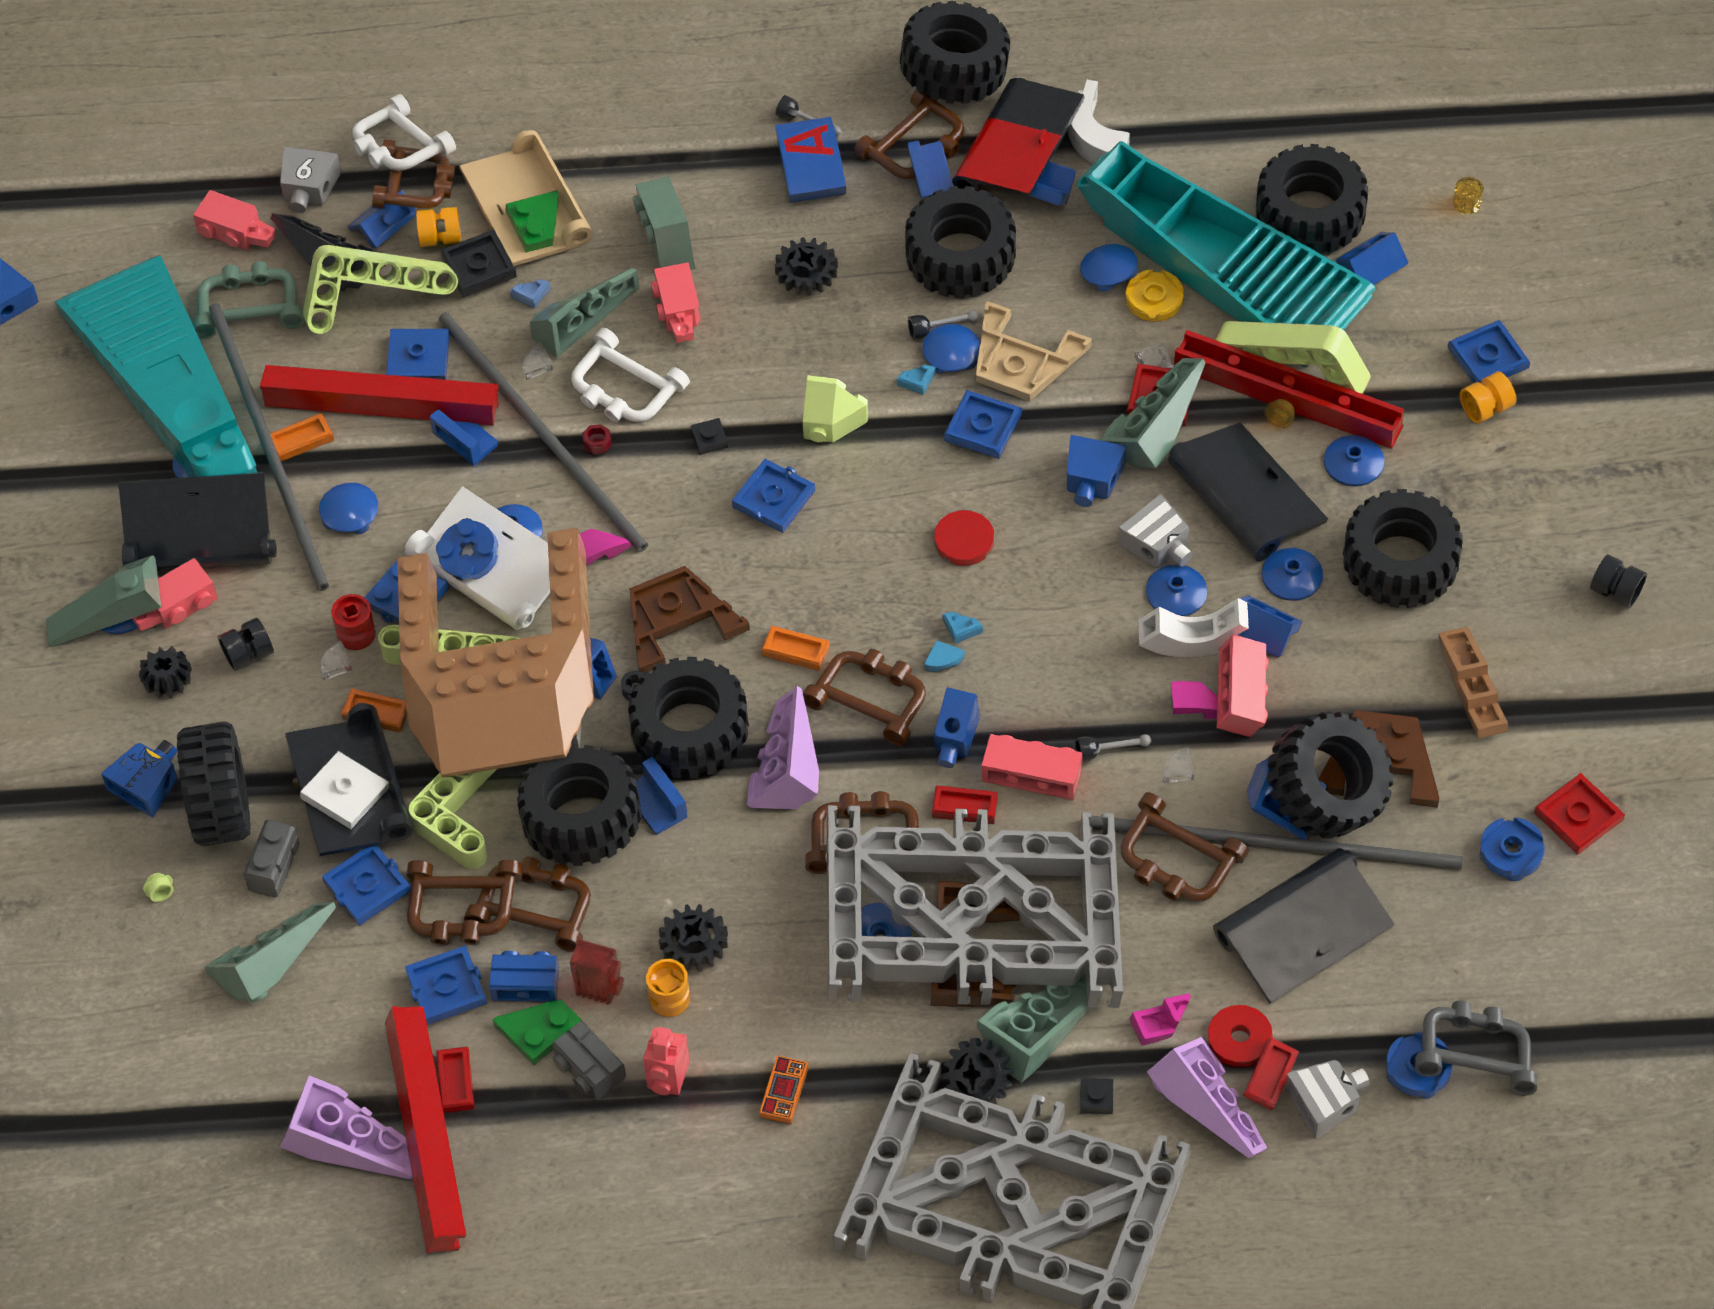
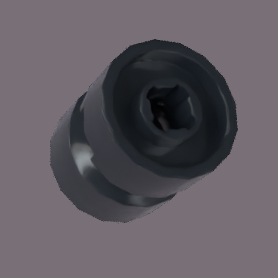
M1607 554L1593 576L1590 589L1605 597L1613 594V601L1631 608L1643 589L1647 573L1632 565L1624 568L1623 561Z
M257 617L241 624V630L239 631L232 628L218 635L222 651L234 671L250 665L252 658L260 660L274 653L270 638Z

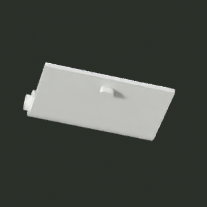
M463 486L427 533L423 530L416 531L405 545L404 553L406 556L428 553L438 577L447 581L450 586L515 630L526 628L532 623L535 612L550 594L548 543ZM465 518L485 524L498 540L496 553L498 558L495 566L488 574L476 580L472 578L458 580L447 573L441 566L436 552V545L444 532ZM466 545L462 549L461 555L468 554L471 556L474 553L472 550L474 545Z

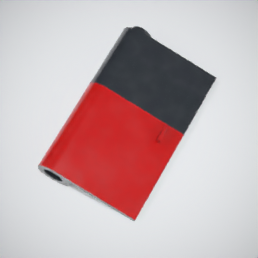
M1023 78L1010 79L953 177V186H957L958 189H965V186L974 187L975 191H979L981 186L985 185L1030 197L1085 99L1084 94L1028 81Z

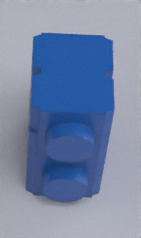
M504 951L501 955H492L490 974L492 1001L551 1002L557 1000L559 981L557 956H552L544 951L535 952L533 955H520L515 951Z

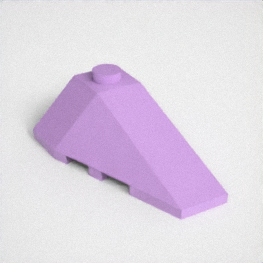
M798 686L775 703L766 730L770 738L765 748L759 751L757 758L762 761L758 773H752L749 781L747 805L751 808L797 809L805 802L813 800L818 794L819 768L803 692Z
M1202 1037L1174 1048L1147 1071L1152 1078L1154 1087L1164 1094L1168 1100L1246 1157L1251 1158L1267 1149L1251 1117L1246 1112L1240 1111L1237 1105L1239 1095L1236 1089H1229L1222 1078L1226 1071Z
M309 1076L280 1147L311 1160L411 1180L412 1170L406 1138L391 1126L385 1127L371 1116L372 1112L366 1107L361 1109L347 1098L348 1094L341 1088Z

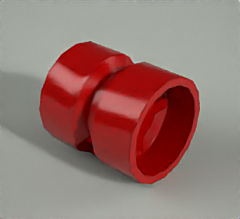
M357 594L344 595L337 599L332 606L331 614L338 642L348 650L356 651L368 647L376 636L370 603L366 598Z

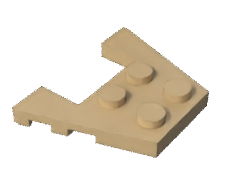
M987 301L984 310L976 382L1030 402L1091 348L1092 338L1067 330L1056 352L1049 351L1002 334L1011 318V309Z

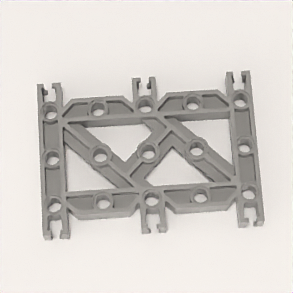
M828 805L826 821L827 1001H837L838 988H842V981L836 980V978H851L853 982L852 991L848 993V1001L860 1002L863 971L873 981L943 983L955 973L957 974V1004H970V996H968L969 983H966V981H980V991H982L981 1005H990L993 990L992 975L1002 984L1073 986L1082 977H1085L1087 1007H1096L1098 996L1103 993L1102 986H1096V984H1108L1111 986L1112 996L1111 1000H1107V1007H1120L1123 981L1114 813H1102V835H1092V826H1090L1091 812H1082L1079 839L1070 832L1001 830L993 838L989 839L987 810L978 809L976 823H973V831L963 830L964 817H967V810L955 809L953 837L941 828L873 827L861 836L860 806L848 807V814H850L849 828H837L839 826V820L836 819L837 806ZM896 872L973 873L979 879L974 884H967L962 887L958 897L940 911L925 898V892L921 886L916 883L906 882ZM1023 875L1081 876L1083 926L1054 902L1053 894L1049 889L1044 886H1035ZM861 885L891 910L892 918L898 924L910 926L921 937L862 936ZM840 901L848 902V904H842ZM1005 901L1019 913L1020 921L1024 926L1030 929H1038L1051 941L972 939L966 932L971 928L982 925L986 921L987 914L1001 902ZM903 903H911V904H913V905H910V906H909V905H905V904H903ZM972 904L976 905L977 907H970L968 905ZM1032 906H1038V907H1040L1041 909H1036V908H1033ZM845 956V957H848V958H850V959H846V960H845V959H841V958H839V957ZM904 958H911L914 961H907ZM969 960H977V961H979V962H978V963H974V962H971V961H969ZM1034 961H1039L1044 964H1036ZM1098 963H1105L1109 966H1102Z
M910 1053L834 1233V1250L844 1253L845 1243L850 1231L856 1230L863 1233V1235L856 1242L854 1256L866 1261L877 1232L881 1230L887 1243L953 1266L966 1262L960 1276V1293L972 1296L974 1289L971 1288V1282L976 1272L990 1275L988 1282L981 1281L979 1286L982 1289L983 1301L992 1303L1002 1275L1006 1272L1015 1287L1081 1309L1094 1304L1092 1309H1133L1188 1164L1190 1144L1178 1141L1176 1148L1179 1149V1156L1175 1164L1171 1165L1160 1161L1161 1156L1168 1157L1170 1150L1167 1149L1168 1137L1159 1134L1148 1164H1144L1136 1150L1072 1129L1059 1133L1064 1120L1065 1103L1056 1101L1050 1122L1044 1123L1036 1120V1117L1041 1115L1045 1097L1033 1093L1023 1121L1019 1123L1011 1109L947 1088L935 1092L941 1079V1063L929 1060L927 1067L930 1068V1073L925 1082L921 1083L913 1080L914 1075L920 1076L922 1068H919V1056ZM915 1097L918 1099L916 1102L913 1103L904 1101L906 1098ZM971 1117L980 1119L976 1123H969L966 1120ZM921 1126L980 1145L959 1155H943L937 1159L933 1166L900 1179ZM1031 1138H1039L1042 1140V1142L1034 1144L1029 1142L1028 1140ZM884 1153H892L895 1155L893 1158L885 1159L881 1157V1155H883ZM1095 1158H1101L1105 1162L1102 1164H1094L1091 1162V1160ZM1031 1162L1104 1186L1105 1188L1083 1197H1068L1062 1202L1060 1207L1040 1214L1029 1193L1028 1183L1021 1177L1016 1166ZM952 1173L957 1175L958 1177L949 1180L945 1179L943 1176L945 1174ZM1156 1179H1164L1168 1183L1165 1185H1158L1153 1181ZM985 1180L996 1201L997 1210L1005 1218L1009 1228L999 1233H994L919 1207L943 1197L956 1198L962 1195L967 1187ZM1009 1194H1016L1020 1196V1198L1017 1200H1009L1006 1198V1196ZM863 1209L872 1211L871 1214L866 1216L857 1214L858 1211ZM1128 1214L1107 1270L1045 1250L1069 1239H1084L1092 1229ZM1071 1215H1079L1083 1217V1219L1080 1221H1072L1068 1217H1070ZM925 1230H930L935 1233L929 1237H924L920 1235V1233ZM1134 1236H1143L1147 1240L1139 1243L1133 1241L1131 1238H1133ZM987 1251H993L998 1255L993 1258H986L982 1254ZM1055 1272L1060 1274L1061 1277L1058 1279H1049L1046 1277V1275L1048 1273ZM1121 1294L1125 1298L1120 1301H1114L1109 1296Z

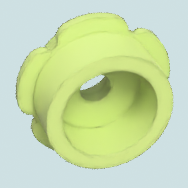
M162 873L150 875L143 886L145 895L154 902L166 900L174 891L172 885L173 878Z

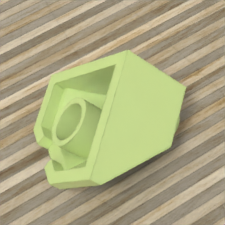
M808 375L803 413L804 439L814 442L824 441L833 443L868 422V400L860 394L853 396L845 390L846 385L838 379Z

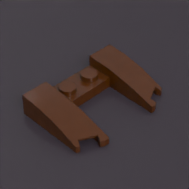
M939 881L937 908L942 911L958 897L962 887L974 883ZM1003 901L987 914L984 923L1020 921V917L1014 908ZM972 904L968 905L970 907H977L976 905ZM954 973L943 983L932 982L930 1006L973 1007L989 1005H981L982 991H980V981H966V983H969L968 996H970V1004H957V974ZM992 975L993 990L990 1005H996L1004 1001L1008 1004L1012 1003L1015 996L1011 995L1016 984H1002Z

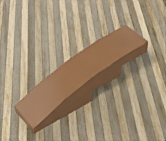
M1469 627L1438 633L1452 679L1477 738L1508 732V722L1498 704V693L1488 675V664Z

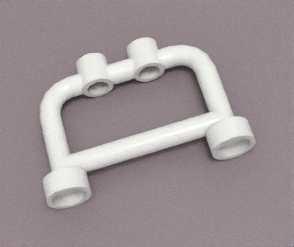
M401 94L388 100L389 106L360 120L352 129L355 151L359 156L368 153L369 162L375 169L384 165L391 170H406L438 153L447 156L456 151L455 142L447 131L435 135L433 140L405 117L410 114V107L407 100ZM390 118L425 148L406 158L395 159L390 155L385 146L379 147L375 143L374 138L369 133L365 135L364 131Z
M601 328L593 337L595 345L577 364L571 377L574 388L583 394L580 397L582 403L590 409H594L598 404L606 407L604 410L605 415L616 423L622 417L632 422H644L651 419L675 391L683 392L690 383L688 376L676 367H672L663 378L615 351L614 348L619 344V340L607 328ZM602 356L659 388L660 391L646 408L636 411L628 407L622 399L618 397L612 398L605 394L599 386L587 384L584 382L583 376L596 360Z

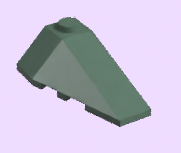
M631 268L554 302L543 311L536 313L530 321L532 339L558 358L639 289L637 270Z
M1181 359L1157 381L1156 385L1158 388L1146 397L1141 396L1135 401L1137 407L1128 416L1125 417V415L1121 414L1116 418L1099 440L1127 446L1126 461L1135 467L1157 468V466L1164 462L1165 456L1173 447L1206 362L1204 359Z
M151 555L124 565L47 618L46 626L49 646H57L162 608L155 557Z
M317 902L282 922V929L275 928L268 932L264 931L256 935L258 942L243 948H240L238 945L204 966V968L236 1000H250L251 1003L257 1002L268 995L267 990L279 982L336 906L334 902Z
M1082 977L1073 986L1047 985L1046 990L1033 995L1030 992L1022 994L1020 1000L1009 1004L1006 1001L996 1004L978 1020L977 1027L983 1040H992V1048L1002 1046L1003 1050L1000 1056L1010 1057V1061L1005 1066L1014 1070V1073L1010 1074L1021 1083L1025 1081L1044 1063L1091 1007H1087L1086 979Z

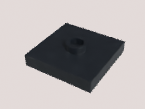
M494 230L440 250L444 262L457 276V287L463 297L517 277L516 270Z

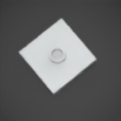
M338 751L300 792V798L349 829H352L389 789V782Z

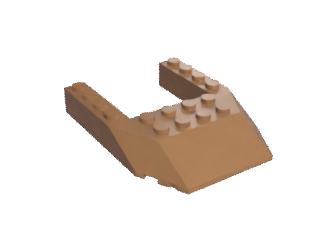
M578 528L547 532L552 620L551 634L439 652L437 575L428 553L397 558L400 663L409 728L443 778L566 758L572 746L571 741L578 734L582 726L580 721L586 709H590L594 701L586 550Z

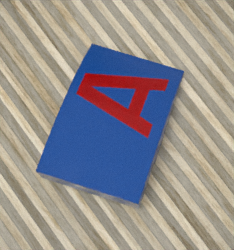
M831 117L775 125L789 203L846 194V181Z

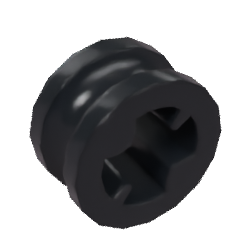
M630 671L622 677V694L628 701L632 698V683L640 684V678L644 675L640 671Z

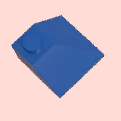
M1267 758L1256 765L1248 785L1247 795L1250 808L1304 840L1308 835L1304 832L1305 828L1297 829L1290 823L1291 818L1288 815H1282L1278 809L1281 807L1280 804L1272 798L1270 792L1273 791L1272 784H1268L1267 773L1271 772V768L1267 765L1269 759ZM1319 781L1322 787L1325 789L1327 785Z

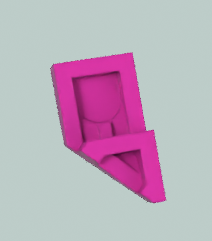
M591 528L580 533L586 550V566L604 555L612 559L632 546L625 538Z
M1194 681L1171 682L1173 715L1203 713L1204 719H1217L1218 697L1202 682Z
M1189 993L1166 998L1162 1006L1132 1012L1129 1020L1142 1046L1173 1036L1191 999Z

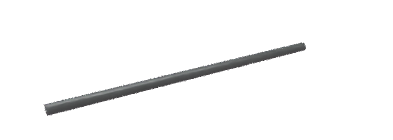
M214 303L209 306V311L315 584L319 591L326 590L329 587V583L220 304Z
M449 313L441 314L439 321L444 327L449 329L450 334L494 384H498V389L634 547L639 552L644 551L648 547V543Z
M1091 815L1090 826L1095 829H1102L1103 821H1101V816ZM1114 818L1115 831L1128 832L1135 820ZM1147 824L1142 834L1172 837L1150 824ZM1178 825L1206 841L1225 843L1227 838H1235L1249 846L1329 854L1337 848H1341L1344 851H1350L1354 857L1458 869H1462L1463 856L1310 839L1303 840L1301 838Z

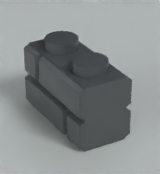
M265 820L244 871L248 890L272 897L279 896L292 864L293 856L296 854L299 846L295 827Z
M583 1021L577 1023L568 1033H564L552 1044L555 1065L563 1073L569 1071L575 1077L573 1079L574 1084L584 1095L589 1092L598 1100L609 1092L610 1088H614L626 1077L624 1064Z

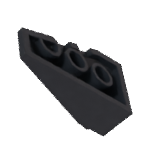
M274 213L271 215L270 219L310 266L312 265L315 251L323 245L376 252L361 244L357 247L346 243L345 237L322 232L321 227L295 216ZM325 257L322 266H331L335 262V257ZM355 261L351 265V270H360L364 265V261ZM341 280L340 291H345L346 288L359 289L364 283Z

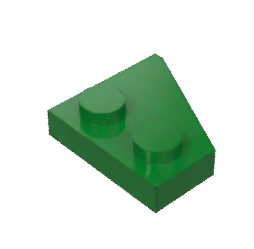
M558 190L506 204L505 212L526 253L553 246L559 202Z
M559 999L500 1015L492 1021L494 1027L533 1065H536L553 1051L552 1044L564 1033H568L577 1023L582 1022V1019Z

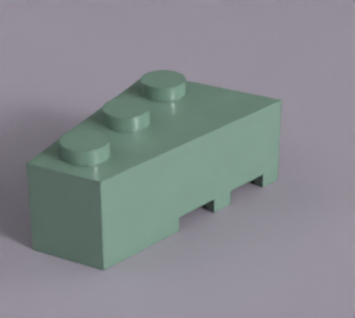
M669 176L635 184L637 195L633 196L636 213H639L642 228H645L648 243L652 245L658 267L662 268L689 262L690 270L695 269L688 221Z

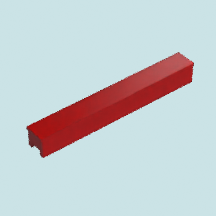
M1186 330L1180 347H1177L1175 350L1173 367L1183 358H1203L1206 363L1200 379L1352 435L1366 437L1390 449H1393L1404 427L1403 408L1198 333Z
M265 365L260 383L264 406L420 420H430V416L439 409L452 421L494 426L495 411L499 406L498 384L276 365Z
M392 1006L385 1021V1028L426 1253L458 1251L460 1248L458 1238H465L466 1230L424 1007Z

